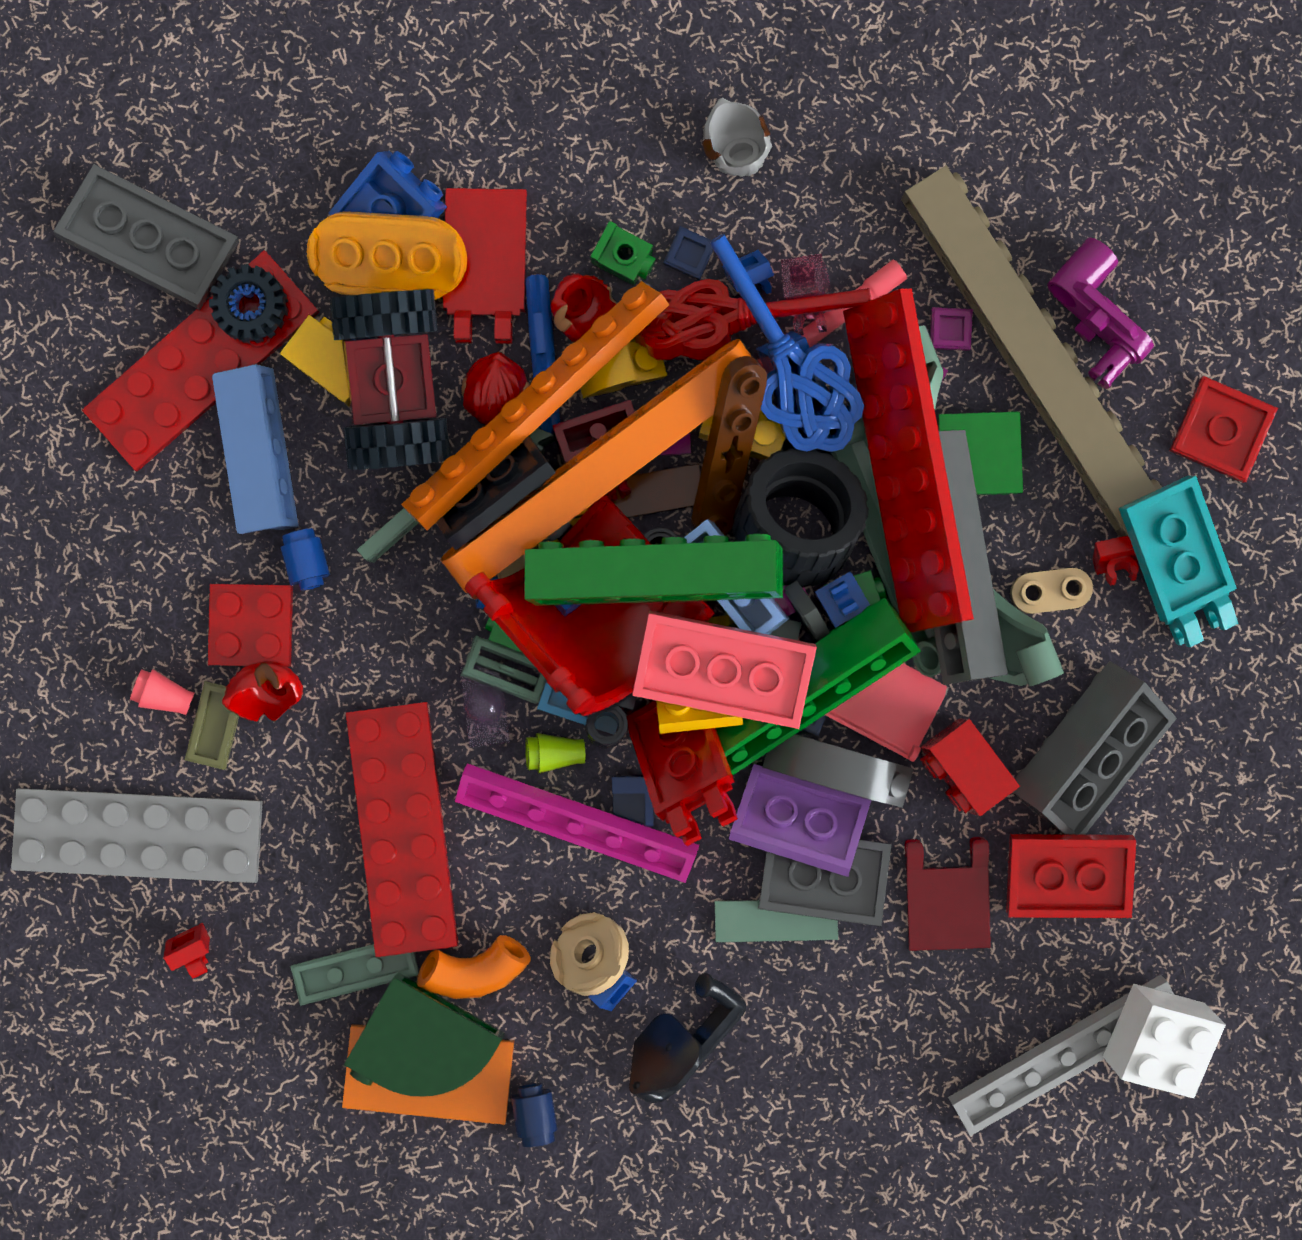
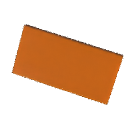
M351 1025L348 1056L366 1025ZM502 1040L488 1064L472 1080L455 1090L434 1096L403 1095L390 1091L374 1082L371 1086L365 1085L354 1079L350 1075L352 1069L346 1067L342 1108L505 1125L514 1041Z

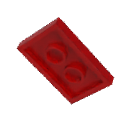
M1010 834L1006 906L1008 917L1132 918L1136 857L1135 837L1133 835Z

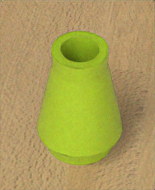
M536 733L535 737H526L525 757L527 770H537L539 774L574 764H584L586 757L584 739H570Z

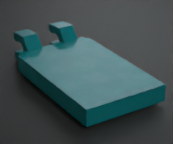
M1185 476L1119 508L1160 621L1165 622V625H1169L1176 645L1185 643L1186 647H1192L1204 641L1197 617L1194 612L1202 608L1211 628L1220 627L1221 630H1227L1238 624L1232 602L1228 597L1229 592L1237 588L1196 476Z

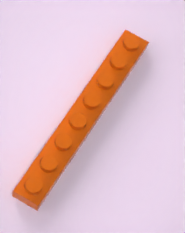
M642 281L636 287L626 291L621 301L607 314L596 319L592 327L579 340L567 346L562 355L550 367L537 374L522 393L515 399L508 401L494 419L485 427L478 429L472 435L471 440L455 455L448 457L442 463L440 469L425 483L418 485L411 492L410 497L401 504L404 509L422 527L429 530L489 472L503 461L507 455L518 447L523 440L533 433L666 309L669 303L664 296Z

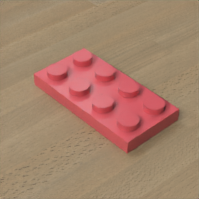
M649 611L632 696L799 729L817 646L813 643Z

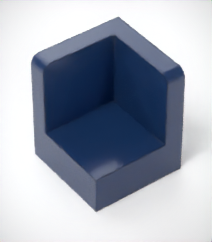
M612 776L613 815L641 825L654 826L653 806L643 776Z

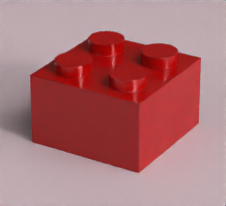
M958 718L920 747L925 754L920 761L934 779H944L950 787L945 791V794L959 812L962 810L965 814L968 812L980 817L1020 787L970 719Z

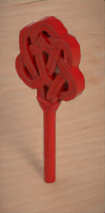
M704 279L693 282L679 291L669 289L660 291L669 303V306L634 337V340L641 346L646 347L649 356L656 360H670L680 355L695 360H705L731 342L732 334L740 330L744 331L746 328L751 327V325H755L757 321L742 298H731L728 287L721 281ZM870 288L766 302V305L773 317L778 318L862 306L871 300Z

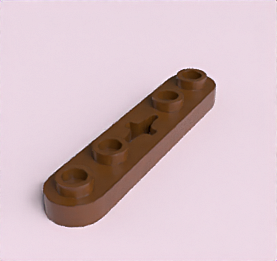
M739 357L730 362L723 372L691 516V523L694 528H697L708 519L717 525L724 536L732 529L734 524L733 517L740 500L767 384L765 369L753 357ZM733 444L735 449H730V445ZM722 452H727V455L724 457Z

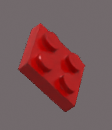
M210 584L208 665L248 666L252 663L272 661L291 667L293 586Z

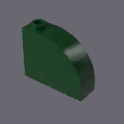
M398 972L390 982L344 1065L352 1069L350 1075L354 1079L365 1085L371 1086L374 1082L390 1091L403 1095L434 1096L455 1090L479 1074L494 1055L505 1033L443 997L418 987L415 981Z

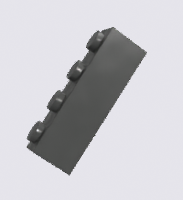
M1109 661L1102 671L1093 678L1091 685L1076 704L1069 708L1065 718L1054 732L1043 741L1041 748L1027 766L1018 773L1015 780L1020 787L1012 793L1061 834L1086 835L1177 718L1144 681Z

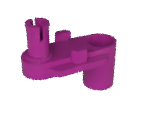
M1089 237L1051 278L1047 287L1063 306L1081 320L1074 330L1083 340L1090 342L1097 334L1110 346V349L1088 372L1091 379L1095 381L1098 376L1100 377L1107 370V373L1097 384L1105 389H1109L1129 363H1141L1154 348V344L1151 338L1137 324L1127 317L1106 296H1103L1096 290L1118 265V259L1108 246L1095 238Z

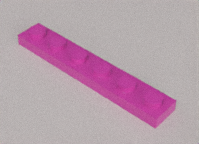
M468 763L463 771L455 802L684 883H686L699 848L698 844L693 843L686 846L681 838Z

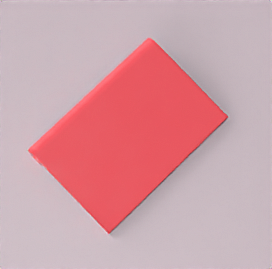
M903 663L825 715L914 762L921 750L919 746L945 697L947 686L922 675L919 671Z

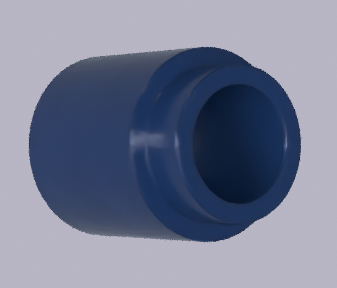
M542 1083L519 1086L518 1094L511 1096L516 1134L518 1138L522 1139V1146L537 1147L554 1142V1132L558 1129L552 1091L550 1089H543Z

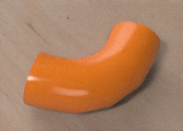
M506 935L498 936L487 950L472 958H457L435 949L423 962L417 977V985L428 992L452 999L480 998L506 987L524 971L530 963L531 957L523 945Z

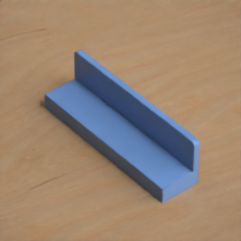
M255 364L214 373L212 380L237 533L246 534L267 529L285 530L299 527L274 369Z

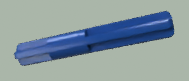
M541 274L527 276L525 279L533 379L537 374L545 371L555 362L549 280L545 275ZM559 408L538 428L554 435L552 425L560 423Z

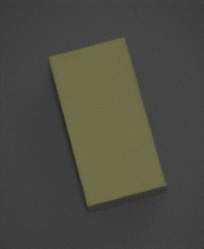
M204 681L185 756L186 761L226 770L239 716L227 710L222 704V699L225 696L224 692L226 691L224 685Z

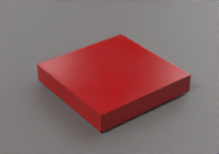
M1202 376L1169 451L1245 483L1278 408Z

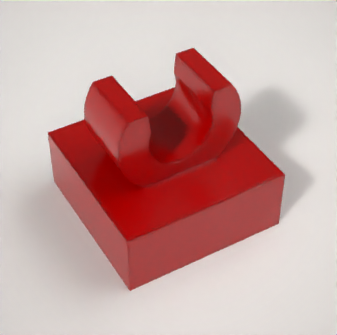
M1128 535L1095 543L1092 560L1096 575L1105 573L1106 581L1112 586L1116 584L1117 580L1115 571L1125 569L1129 573L1131 581L1136 580L1139 567Z
M203 923L166 941L163 958L171 971L185 965L192 979L208 972L205 965L208 963L205 954L209 953L210 937Z

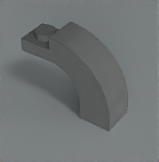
M797 734L769 751L763 764V768L901 808H903L914 770L910 767Z

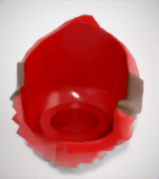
M272 661L252 663L242 668L235 676L229 679V684L225 686L226 691L224 692L225 696L222 699V704L227 710L246 720L257 722L262 715H265L275 722L282 714L299 702L303 695V685L299 677L283 664Z

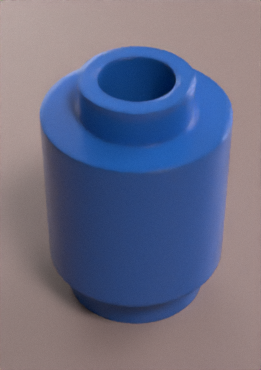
M303 529L283 535L284 545L280 548L290 585H299L300 591L323 586V578L328 577L330 572L321 539L315 536L314 529Z

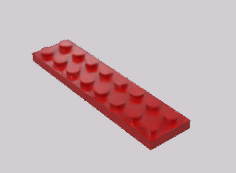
M912 288L898 289L867 301L862 306L844 310L843 314L857 389L864 403L862 416L899 615L910 633L974 620L913 292Z

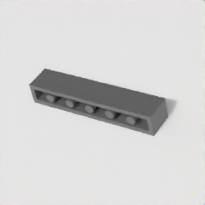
M965 430L939 431L974 620L933 628L943 685L1008 675Z

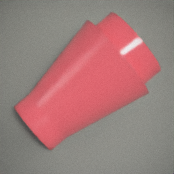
M141 669L130 700L139 703L138 707L187 715L195 693L186 690L154 669L151 672Z

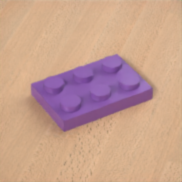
M753 764L737 811L738 819L733 823L729 840L848 877L871 800Z

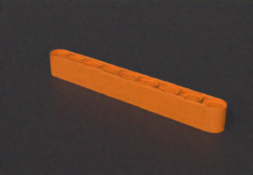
M736 339L720 348L555 470L556 473L547 479L543 486L532 491L516 503L507 514L500 516L484 528L475 539L466 542L457 550L451 547L441 557L440 561L463 591L467 593L464 589L465 585L478 573L484 572L489 579H492L523 556L525 549L534 548L714 415L725 368L730 362L739 357H752L742 341Z

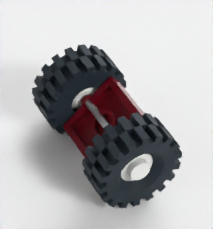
M434 289L381 292L329 298L334 340L377 337V339L343 342L352 425H357L343 428L348 469L391 468L445 461L450 457L447 418L429 419V417H436L428 334L394 337V335L438 331Z

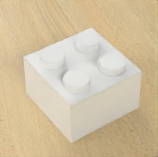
M1133 984L1103 1054V1058L1121 1080L1194 1098L1226 1024L1203 1002Z

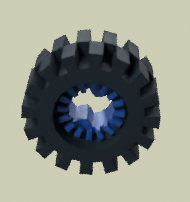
M248 264L241 265L242 269L231 267L227 269L229 271L227 276L224 277L221 274L217 278L220 282L218 286H212L210 292L213 294V299H209V307L213 309V313H211L213 319L230 337L235 340L239 339L244 343H250L252 340L256 343L264 342L263 338L266 336L272 338L276 335L274 330L277 327H283L285 323L282 320L283 316H288V308L286 307L288 299L283 291L284 288L272 274L267 273L263 268L256 265L255 268H251ZM254 295H257L260 300L259 309L255 313L250 310L245 314L241 313L239 310L241 298L245 296L251 299Z

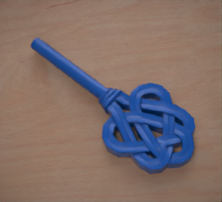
M725 234L719 235L710 244L769 342L770 360L773 362L775 370L767 374V384L761 411L768 419L780 424L784 436L795 449L806 452L816 448L829 452L844 449L851 440L854 424L862 417L864 409L860 393L849 383L851 366L846 354L832 344L817 343L803 352L799 348L800 345L794 339L790 338L788 334H783ZM788 357L798 364L796 373L791 371ZM822 359H831L834 365V371H832L819 361H821ZM813 375L830 385L829 392L818 383L812 381ZM793 388H795V399L798 411H794ZM775 389L777 390V406L773 405L771 398ZM812 397L823 404L819 413L814 412ZM844 398L846 399V402L848 404L847 408L843 404ZM797 427L802 428L805 435H801ZM830 429H836L833 435L828 436Z

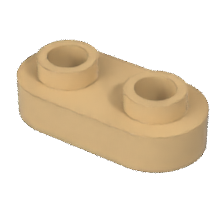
M1078 568L1027 573L1021 575L1013 582L1010 598L1013 605L1026 614L1075 609L1085 605L1090 600L1093 593V584L1089 575ZM1070 580L1075 581L1079 585V592L1075 596L1070 595L1066 590V585ZM1030 585L1035 586L1039 591V596L1035 601L1029 600L1026 596V589Z

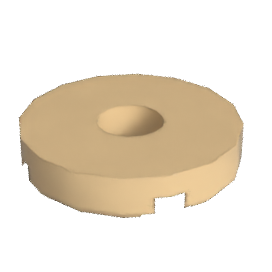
M595 912L580 914L566 922L561 928L562 934L559 936L558 941L554 939L550 952V966L555 979L567 990L582 996L598 995L611 988L623 974L628 961L629 943L624 930L611 918ZM595 944V956L588 963H583V951L589 945Z

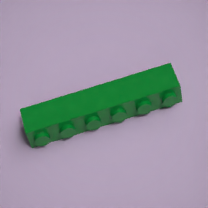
M749 534L745 536V541L729 542V537L705 536L703 537V543H687L686 538L666 537L661 539V544L645 545V540L623 539L620 540V546H604L603 541L585 540L579 542V547L564 548V544L560 542H541L538 544V549H525L524 599L535 606L783 598V548L776 540H771V536L767 534Z
M885 597L877 603L867 606L862 613L841 627L833 629L827 636L815 643L817 648L799 729L743 718V725L716 728L732 775L921 652L909 629L900 618L899 613Z

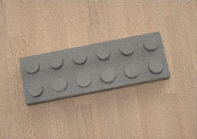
M16 788L11 870L257 883L263 801Z

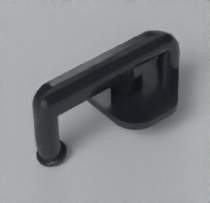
M708 973L699 975L695 983V991L699 997L706 998L709 996L720 1004L694 1035L671 1014H661L655 1017L635 1040L629 1090L645 1102L659 1103L679 1091L746 1011L745 1000L724 983L712 978Z

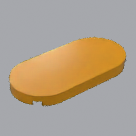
M350 211L338 212L320 222L312 231L307 243V259L314 275L318 276L325 283L323 285L328 289L344 295L434 289V298L438 299L459 285L467 267L466 248L460 235L445 221L429 216Z

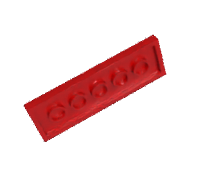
M265 250L248 265L251 268H255L256 265L263 268L267 273L272 274L284 288L283 291L287 295L288 302H286V307L288 308V316H283L282 320L285 322L283 327H277L274 330L276 335L272 338L266 336L263 338L264 342L256 343L254 340L250 341V343H244L239 339L235 340L224 332L211 315L213 309L209 307L208 299L200 310L196 309L82 409L85 415L135 471L138 472L216 403L212 380L214 373L255 364L260 365L296 333L308 315L314 318L319 313L318 309ZM254 295L251 299L245 296L241 298L239 302L240 312L245 314L250 310L255 313L260 305L258 296Z
M428 702L347 712L346 720L375 957L457 947L459 943Z

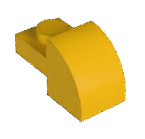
M633 341L629 342L580 389L584 399L622 390L628 386L659 380L666 377L667 372L663 360H656L649 356L646 347Z

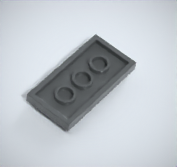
M93 164L53 231L56 238L199 310L202 308L212 286L216 284L217 278L223 272L239 244L238 236Z

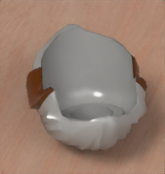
M724 98L718 99L703 129L704 141L702 146L707 158L713 160L716 167L722 173L729 176H751L758 172L759 168L763 167L764 160L772 148V143L770 142V131L764 117L755 108L738 102H730Z

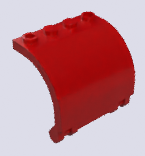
M607 495L594 502L571 530L559 541L564 544V548L579 547V542L585 540L603 541L604 546H620V540L643 539L645 540V545H652ZM525 568L510 576L496 580H490L484 572H481L472 577L464 588L473 599H479L485 605L483 611L492 621L499 625L545 677L549 686L555 692L561 691L568 699L566 705L574 714L580 713L582 716L610 707L633 692L649 611L708 622L715 614L704 601L582 604L564 617L554 605L535 606L524 599Z

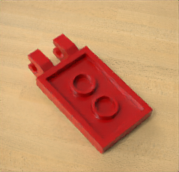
M446 188L445 205L447 208L445 209V222L451 225L460 235L467 253V267L463 279L455 289L443 295L444 311H447V315H454V340L456 343L472 344L473 315L495 316L494 339L496 344H512L513 316H520V312H525L527 190Z
M656 700L626 716L628 731L654 812L662 821L666 820L667 824L670 823L673 834L677 838L682 836L683 843L686 846L702 839L698 824L691 812L704 804L707 805L709 813L713 818L718 816L719 823L723 827L738 819L733 802L727 794L728 791L733 789L731 784L735 781L716 728L660 734Z

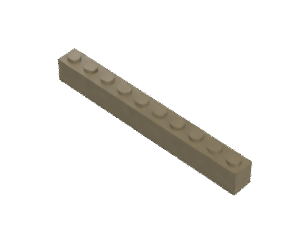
M947 165L906 190L901 201L965 300L973 309L976 317L1119 537L1127 536L1128 533L1119 508L1162 488L1157 480L1149 479L1142 468L1145 465L1142 455L1134 445L1128 446L1121 436L1120 432L1123 431L1120 421L1112 411L1106 412L1097 399L1101 396L1098 387L1090 377L1086 376L1084 378L1075 365L1078 363L1077 355L1067 342L1061 343L1053 331L1056 329V324L1052 316L1045 308L1040 310L1031 297L1034 295V290L1028 279L1023 274L1018 276L1009 263L1012 261V256L1006 245L1001 240L997 242L994 240L987 229L990 227V222L986 214L979 206L974 208L965 195L968 193V189L962 177L957 172L952 174Z

